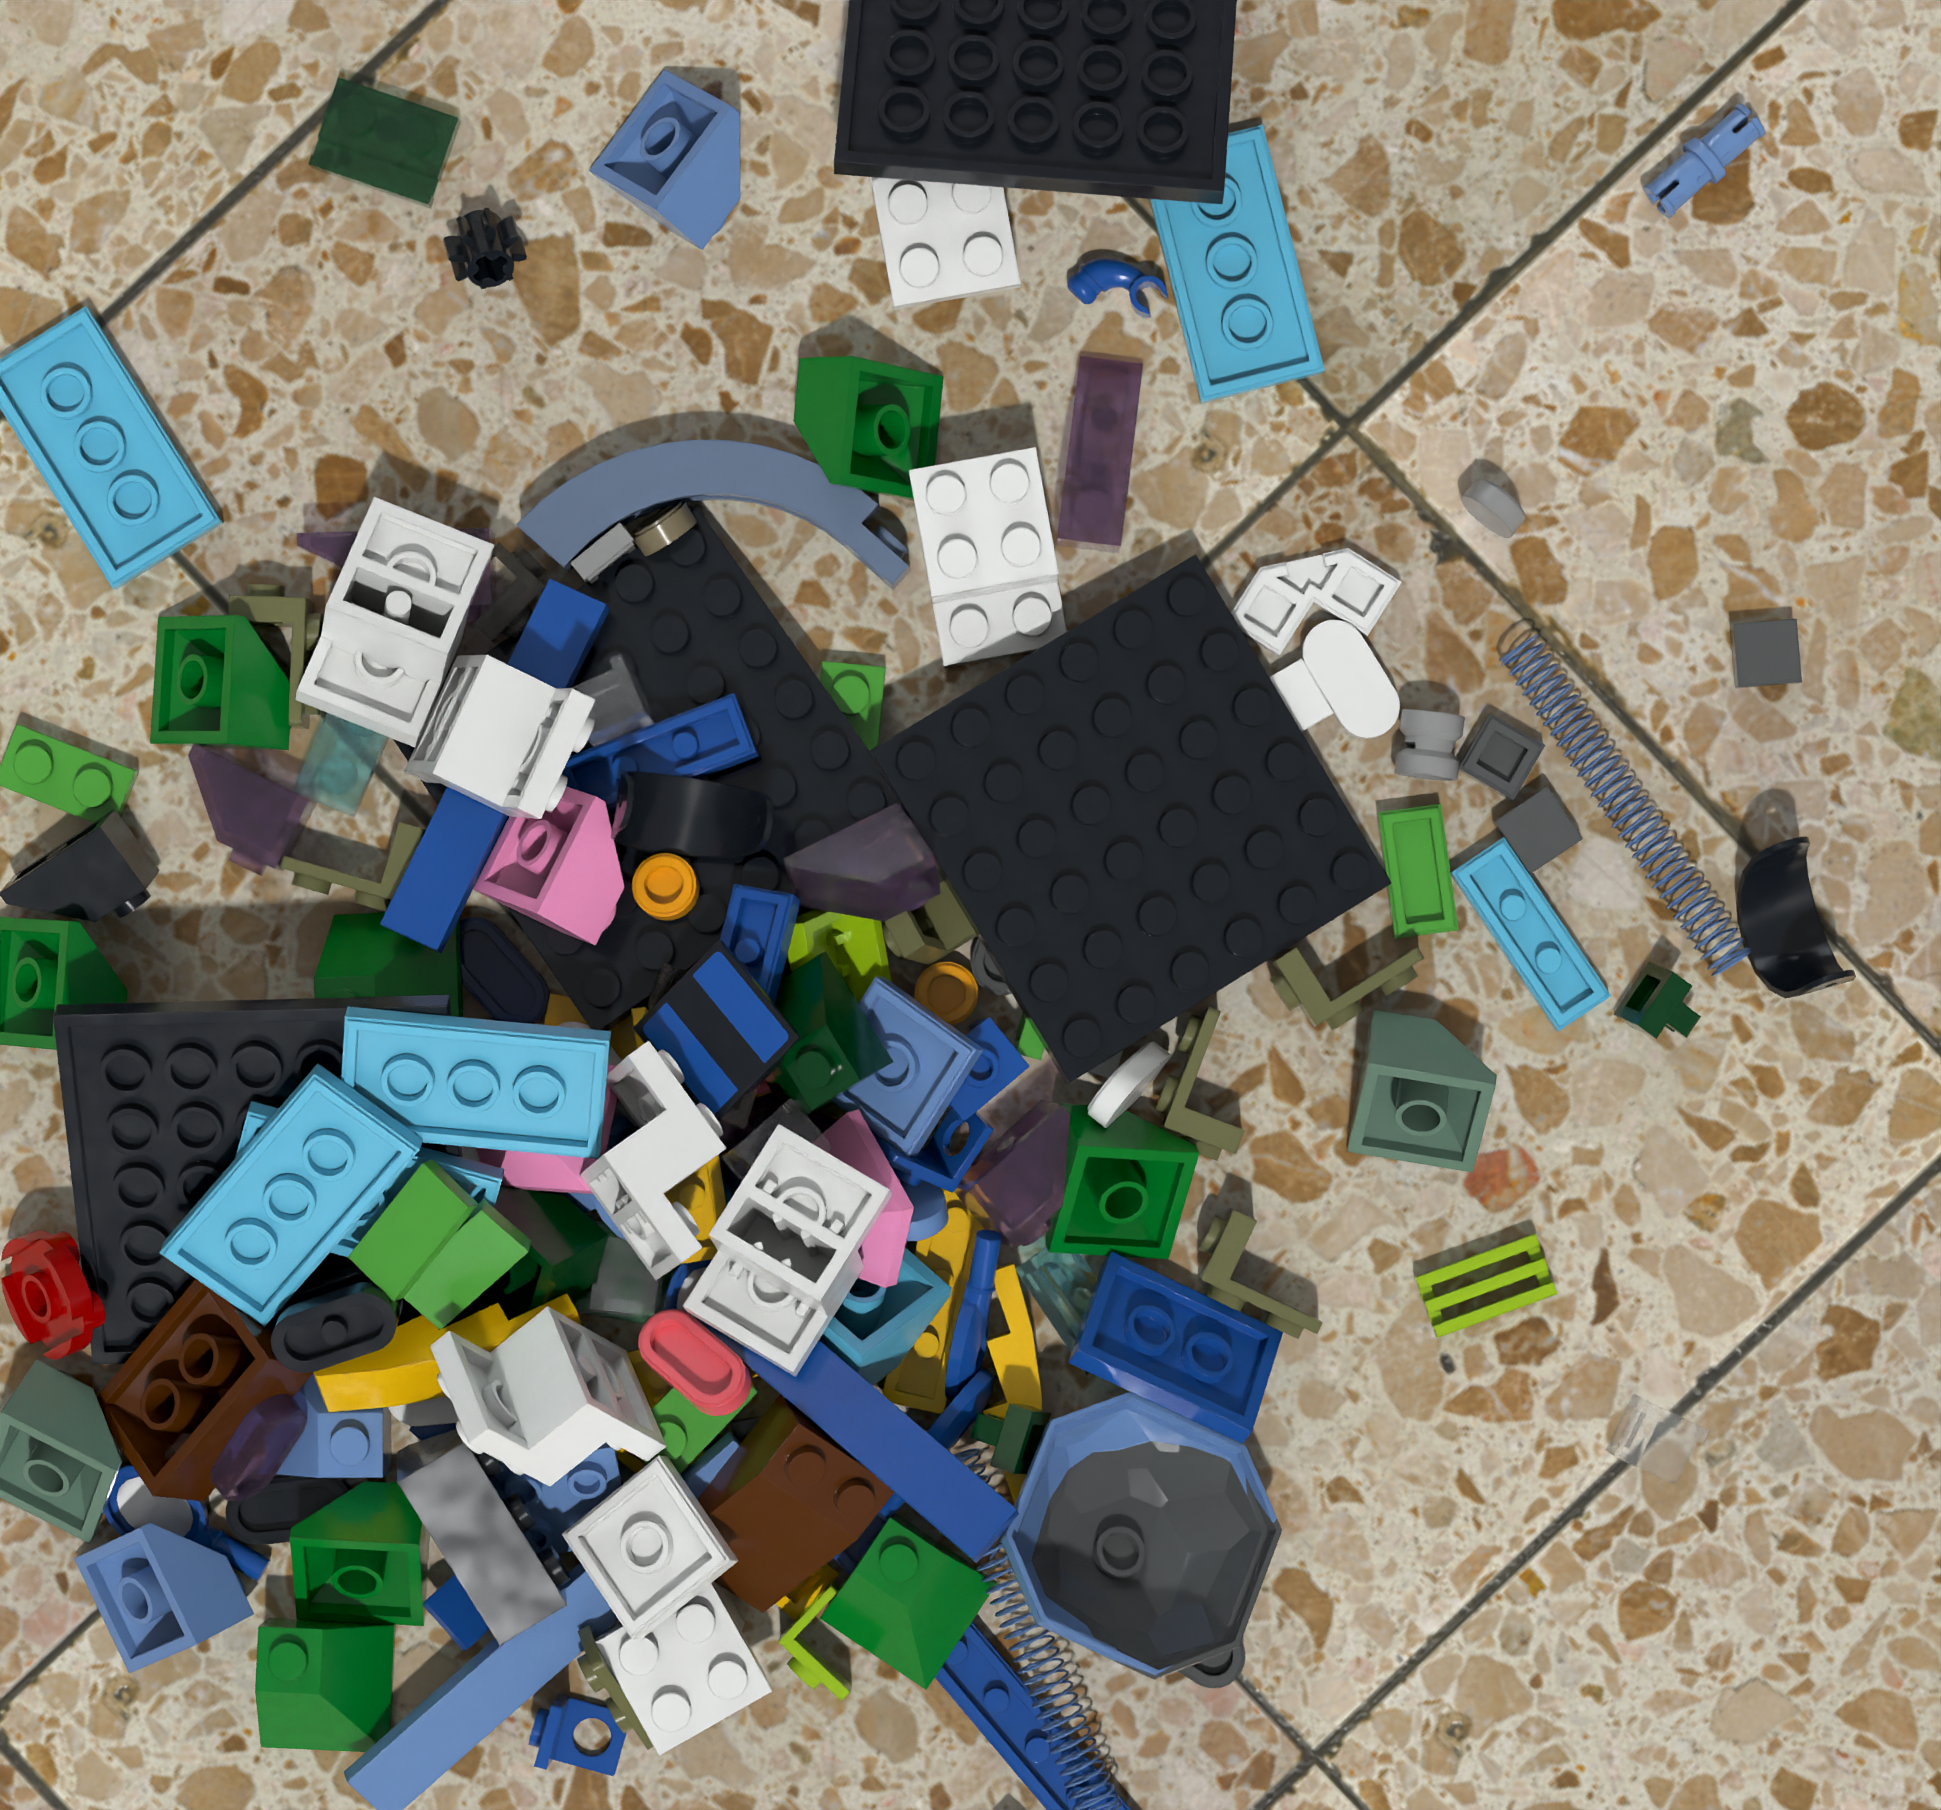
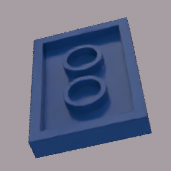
M1111 1251L1102 1263L1068 1363L1243 1444L1253 1431L1283 1332Z

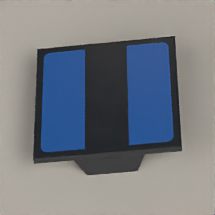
M718 940L633 1027L644 1043L650 1041L657 1052L663 1049L671 1055L684 1075V1082L681 1083L683 1089L695 1105L702 1103L707 1106L718 1122L745 1094L754 1091L784 1061L782 1057L802 1038L722 940Z

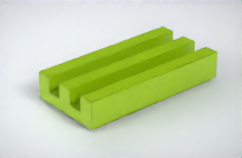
M1529 1234L1414 1277L1437 1338L1558 1294L1554 1282H1552L1545 1258H1543L1539 1248L1540 1244L1536 1234ZM1527 1252L1530 1260L1527 1264L1437 1297L1434 1295L1432 1285L1519 1253ZM1534 1275L1537 1279L1538 1286L1444 1320L1441 1314V1309Z

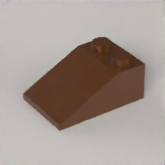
M779 1394L697 1499L739 1560L714 1580V1582L764 1613L854 1543L894 1492Z

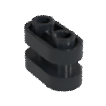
M356 1265L306 1281L280 1310L271 1336L272 1351L283 1366L300 1373L315 1372L378 1351L392 1340L405 1299L402 1298L393 1302Z

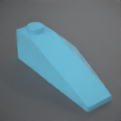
M729 1164L721 1167L726 1206L747 1175L746 1172ZM905 1248L897 1285L884 1288L857 1278L819 1341L873 1386L898 1367L950 1297L952 1288Z

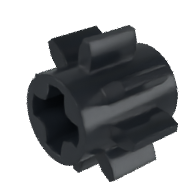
M489 208L475 210L463 217L459 216L456 218L458 223L456 226L457 236L443 238L448 260L451 261L455 279L459 282L468 277L473 284L480 286L481 289L499 286L507 280L511 281L514 279L512 275L514 262H520L527 258L515 218L509 216L501 220Z

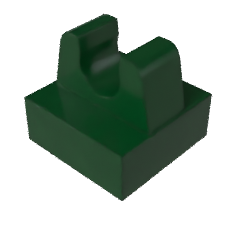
M1648 962L1614 1012L1615 1016L1632 1028L1655 1039L1658 1038L1664 1027L1672 1032L1676 1031L1687 1038L1701 1018L1700 1015L1682 1003L1692 985L1676 973L1651 962Z
M1009 1403L1005 1418L990 1413L986 1415L978 1412L970 1438L995 1446L990 1466L1012 1474L1027 1475L1052 1413L1029 1405Z

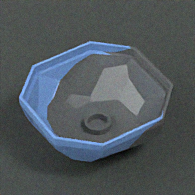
M1127 1392L1058 1417L1046 1424L1014 1505L1020 1514L1003 1532L1001 1542L1035 1624L1156 1680L1234 1650L1240 1645L1282 1529L1245 1445L1139 1395Z

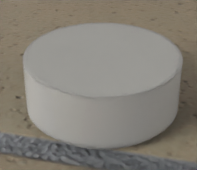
M1476 479L1461 497L1464 507L1476 520L1504 538H1511L1525 521V513L1519 503L1505 490L1488 480Z

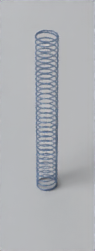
M1538 634L1534 635L1500 658L1499 662H1502V666H1505L1532 652L1509 672V676L1539 662L1515 683V686H1519L1549 670L1522 693V696L1531 694L1555 681L1529 703V706H1533L1562 691L1536 713V716H1541L1569 701L1543 723V726H1548L1576 711L1550 733L1549 736L1551 737L1583 721L1557 743V747L1590 731L1563 754V757H1567L1597 741L1570 764V767H1574L1606 750L1577 774V777H1581L1613 760L1584 784V787H1588L1620 770L1595 790L1591 797H1595L1627 780L1602 800L1597 807L1600 808L1634 790L1608 811L1604 817L1607 818L1641 800L1615 821L1611 828L1617 827L1648 810L1621 832L1618 838H1622L1655 820L1644 831L1628 842L1625 848H1629L1654 833L1661 831L1634 853L1632 858H1636L1661 843L1668 841L1639 865L1641 869L1675 851L1669 858L1648 873L1645 877L1647 879L1684 860L1654 884L1652 888L1655 889L1691 870L1661 894L1659 899L1698 880L1688 890L1667 905L1666 909H1670L1687 898L1704 891L1689 905L1674 915L1673 919H1677L1696 907L1711 901L1701 911L1681 925L1680 929H1684L1703 917L1718 911L1707 922L1687 936V939L1689 940L1710 927L1725 921L1693 948L1696 950L1719 936L1732 931L1725 939L1700 958V960H1703L1730 944L1739 941L1726 954L1707 967V970H1710L1732 958L1715 970L1711 976L1724 972L1750 954L1751 948H1744L1731 954L1742 944L1744 938L1739 937L1725 943L1737 930V928L1732 927L1718 933L1729 922V917L1709 924L1722 912L1723 907H1717L1702 914L1716 901V897H1710L1695 904L1709 891V887H1703L1688 894L1702 881V877L1698 876L1681 884L1695 871L1696 867L1691 866L1672 875L1688 861V856L1681 857L1665 865L1681 851L1682 847L1677 846L1658 855L1674 841L1675 836H1669L1651 845L1667 831L1668 826H1662L1644 835L1660 821L1661 816L1652 817L1635 826L1653 811L1654 806L1650 805L1628 816L1646 801L1647 796L1643 795L1621 806L1641 786H1633L1614 796L1633 779L1634 775L1626 776L1607 786L1627 768V765H1621L1600 776L1620 758V755H1614L1591 767L1613 748V745H1607L1584 757L1606 738V735L1602 734L1577 747L1599 728V725L1595 724L1570 737L1592 718V714H1588L1563 727L1579 714L1586 704L1576 706L1556 717L1572 704L1579 694L1571 695L1547 708L1572 687V684L1564 685L1540 698L1565 677V674L1557 675L1533 688L1558 667V664H1552L1526 678L1551 657V653H1547L1519 668L1539 652L1545 643H1540L1512 658L1538 637Z
M973 1448L954 1455L961 1462L978 1455L974 1461L966 1466L969 1469L983 1467L976 1475L981 1479L988 1478L985 1483L988 1484L991 1477L986 1475L979 1476L985 1471L986 1466L975 1464L981 1458L982 1454L978 1453L980 1449ZM1003 1544L988 1549L982 1557L1004 1548ZM1006 1555L977 1567L976 1570L981 1571L1007 1560L1008 1557ZM1010 1567L982 1578L981 1582L993 1580L1013 1570ZM1015 1578L986 1590L985 1593L990 1594L1017 1582ZM1019 1590L991 1601L990 1605L1007 1601L1018 1594H1022V1592ZM1024 1601L996 1612L995 1616L999 1617L1008 1614L1027 1604ZM1028 1613L1012 1618L1000 1624L999 1627L1011 1626L1032 1615ZM1033 1624L1005 1635L1004 1639L1017 1637L1033 1628L1041 1626ZM1046 1629L1039 1636L1010 1646L1008 1650L1014 1651L1038 1639L1052 1638L1044 1647L1021 1654L1014 1658L1013 1662L1023 1661L1044 1650H1057L1048 1659L1029 1664L1019 1669L1018 1673L1029 1672L1050 1661H1061L1059 1666L1053 1670L1032 1676L1024 1680L1022 1684L1029 1685L1053 1673L1066 1672L1060 1680L1028 1692L1027 1696H1035L1058 1684L1070 1683V1686L1062 1693L1038 1700L1031 1707H1041L1064 1695H1075L1069 1703L1048 1709L1038 1714L1036 1719L1049 1717L1070 1706H1080L1074 1714L1051 1721L1043 1725L1041 1730L1046 1731L1077 1717L1084 1718L1082 1723L1076 1727L1052 1734L1045 1741L1052 1742L1078 1729H1089L1083 1737L1055 1746L1050 1750V1753L1061 1752L1084 1740H1093L1092 1745L1087 1749L1065 1755L1057 1759L1054 1764H1064L1080 1757L1086 1752L1097 1751L1098 1754L1092 1760L1070 1766L1062 1770L1059 1776L1070 1775L1092 1763H1103L1097 1771L1073 1778L1066 1782L1063 1787L1069 1788L1087 1781L1095 1775L1107 1774V1777L1101 1783L1074 1791L1068 1798L1075 1799L1096 1790L1100 1786L1111 1785L1112 1788L1106 1794L1084 1800L1076 1804L1073 1810L1087 1808L1106 1797H1116V1800L1096 1806L1090 1810H1097L1105 1806L1108 1807L1103 1810H1109L1116 1804H1119L1112 1809L1118 1810L1122 1804L1119 1802V1796L1111 1794L1115 1785L1107 1782L1110 1778V1773L1102 1771L1106 1762L1097 1760L1101 1751L1093 1748L1096 1744V1739L1088 1737L1092 1728L1083 1726L1087 1721V1716L1079 1714L1083 1705L1074 1703L1078 1698V1694L1069 1692L1073 1687V1682L1065 1680L1069 1671L1060 1669L1064 1664V1659L1054 1658L1060 1651V1648L1051 1646L1055 1641V1637L1045 1635L1049 1631Z

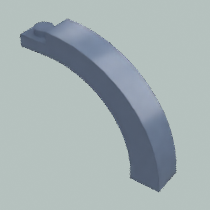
M687 440L657 444L624 453L599 463L568 480L541 500L516 525L536 545L570 573L574 568L571 562L619 523L624 527L636 519L662 510L677 501L685 503L738 501L781 510L812 524L845 547L892 590L910 572L909 565L902 560L909 550L881 525L874 533L865 527L880 510L878 503L861 490L830 484L820 465L792 453L759 444L730 440Z

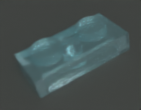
M327 713L293 791L355 817L389 737Z
M1045 1246L1017 1266L1016 1272L1072 1353L1097 1277L1081 1254L1049 1253Z

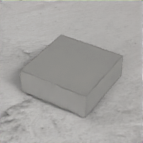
M619 523L575 558L571 565L586 583L590 582L592 584L599 578L597 575L632 552L637 547V544L622 524Z

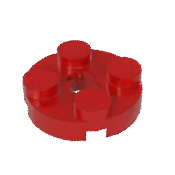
M35 1230L10 1240L3 1249L1 1261L12 1257V1274L1 1278L2 1288L10 1314L23 1337L30 1344L42 1340L51 1349L43 1355L53 1360L61 1359L85 1349L92 1340L93 1329L102 1326L105 1323L106 1316L100 1297L93 1290L89 1289L86 1278L79 1266L80 1254L75 1240L65 1231L52 1235L45 1230Z

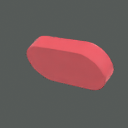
M667 1309L654 1314L643 1325L638 1338V1347L642 1358L658 1376L699 1411L711 1416H723L734 1412L746 1401L751 1390V1375L748 1368L732 1349L692 1315L679 1309Z

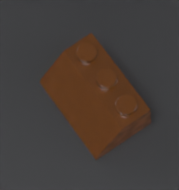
M197 1279L193 1281L98 1394L97 1400L110 1433L153 1496L205 1501L311 1377L313 1372L300 1373L292 1371L283 1366L275 1357L271 1347V1336L279 1314L276 1313L264 1327Z

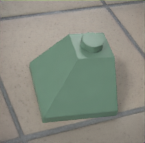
M1373 1009L1362 1053L1347 1152L1473 1173L1496 1087L1497 1075L1437 1020Z
M36 1359L0 1413V1498L90 1544L96 1535L122 1461L94 1389L78 1381L71 1374L62 1370H56Z

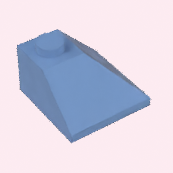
M664 69L589 171L667 230L703 250L713 235L724 226L727 216L740 200V113L733 106Z
M312 1374L262 1433L263 1473L313 1478H382L392 1471L391 1412L388 1407L328 1412L315 1377Z
M148 1523L74 1558L129 1673L195 1646L254 1615L246 1598L245 1587L238 1575L234 1573L227 1556L153 1523Z

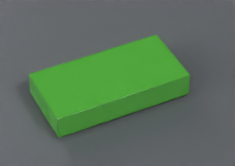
M1441 804L1376 813L1384 871L1391 882L1386 888L1393 938L1398 939L1457 931L1458 922Z
M433 1159L423 1162L350 1253L348 1258L393 1302L402 1299L477 1207L478 1203Z
M483 1199L404 1296V1299L437 1328L443 1329L529 1252L531 1240Z

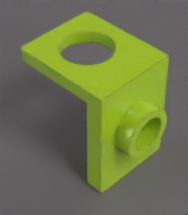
M832 1580L813 1600V1603L781 1633L778 1642L793 1656L787 1662V1665L803 1682L814 1690L822 1683L842 1701L851 1692L852 1684L799 1635L838 1593L840 1585Z

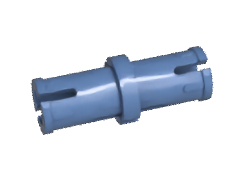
M1738 103L1733 108V111L1700 140L1695 137L1689 140L1683 146L1684 154L1656 179L1643 187L1644 193L1653 205L1670 189L1674 188L1660 200L1662 205L1658 207V210L1664 216L1671 218L1675 211L1708 182L1713 184L1719 182L1726 174L1724 168L1753 142L1766 134L1763 125L1756 116L1738 133H1735L1748 121L1747 116L1751 114V111L1746 106Z

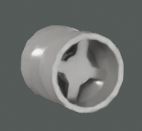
M1402 710L1399 729L1405 736L1404 743L1407 744L1406 748L1396 754L1394 774L1431 780L1457 781L1460 761L1452 754V749L1455 748V742L1463 736L1465 717L1434 711Z

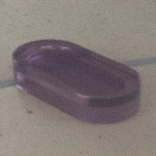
M291 1395L273 1396L255 1406L242 1420L213 1465L210 1479L225 1500H245L263 1490L271 1482L302 1435L307 1423V1416Z

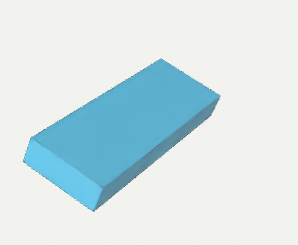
M1504 837L1451 872V877L1556 1032L1611 996Z

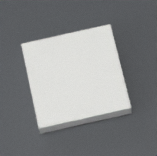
M657 1456L562 1534L632 1640L644 1638L739 1561L668 1456Z

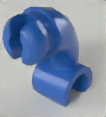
M1101 257L1090 259L1079 265V270L1071 275L1067 281V287L1070 292L1083 304L1093 303L1101 292L1105 293L1113 288H1124L1129 291L1133 310L1143 318H1150L1151 314L1145 306L1137 301V296L1141 290L1148 287L1155 288L1162 297L1168 300L1166 286L1162 280L1156 276L1145 275L1134 265L1115 258Z

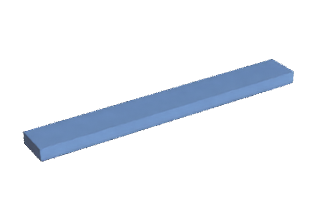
M730 1431L680 1474L696 1499L699 1498L741 1444ZM579 1563L569 1572L571 1580L563 1584L566 1589L567 1606L500 1646L494 1638L344 1771L347 1783L376 1810H403L584 1650L578 1634L580 1629L590 1625L597 1637H599L619 1620L582 1564Z

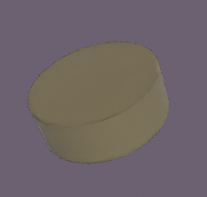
M677 501L663 508L639 525L633 531L632 538L643 555L649 556L686 533L696 524L697 519L685 502Z

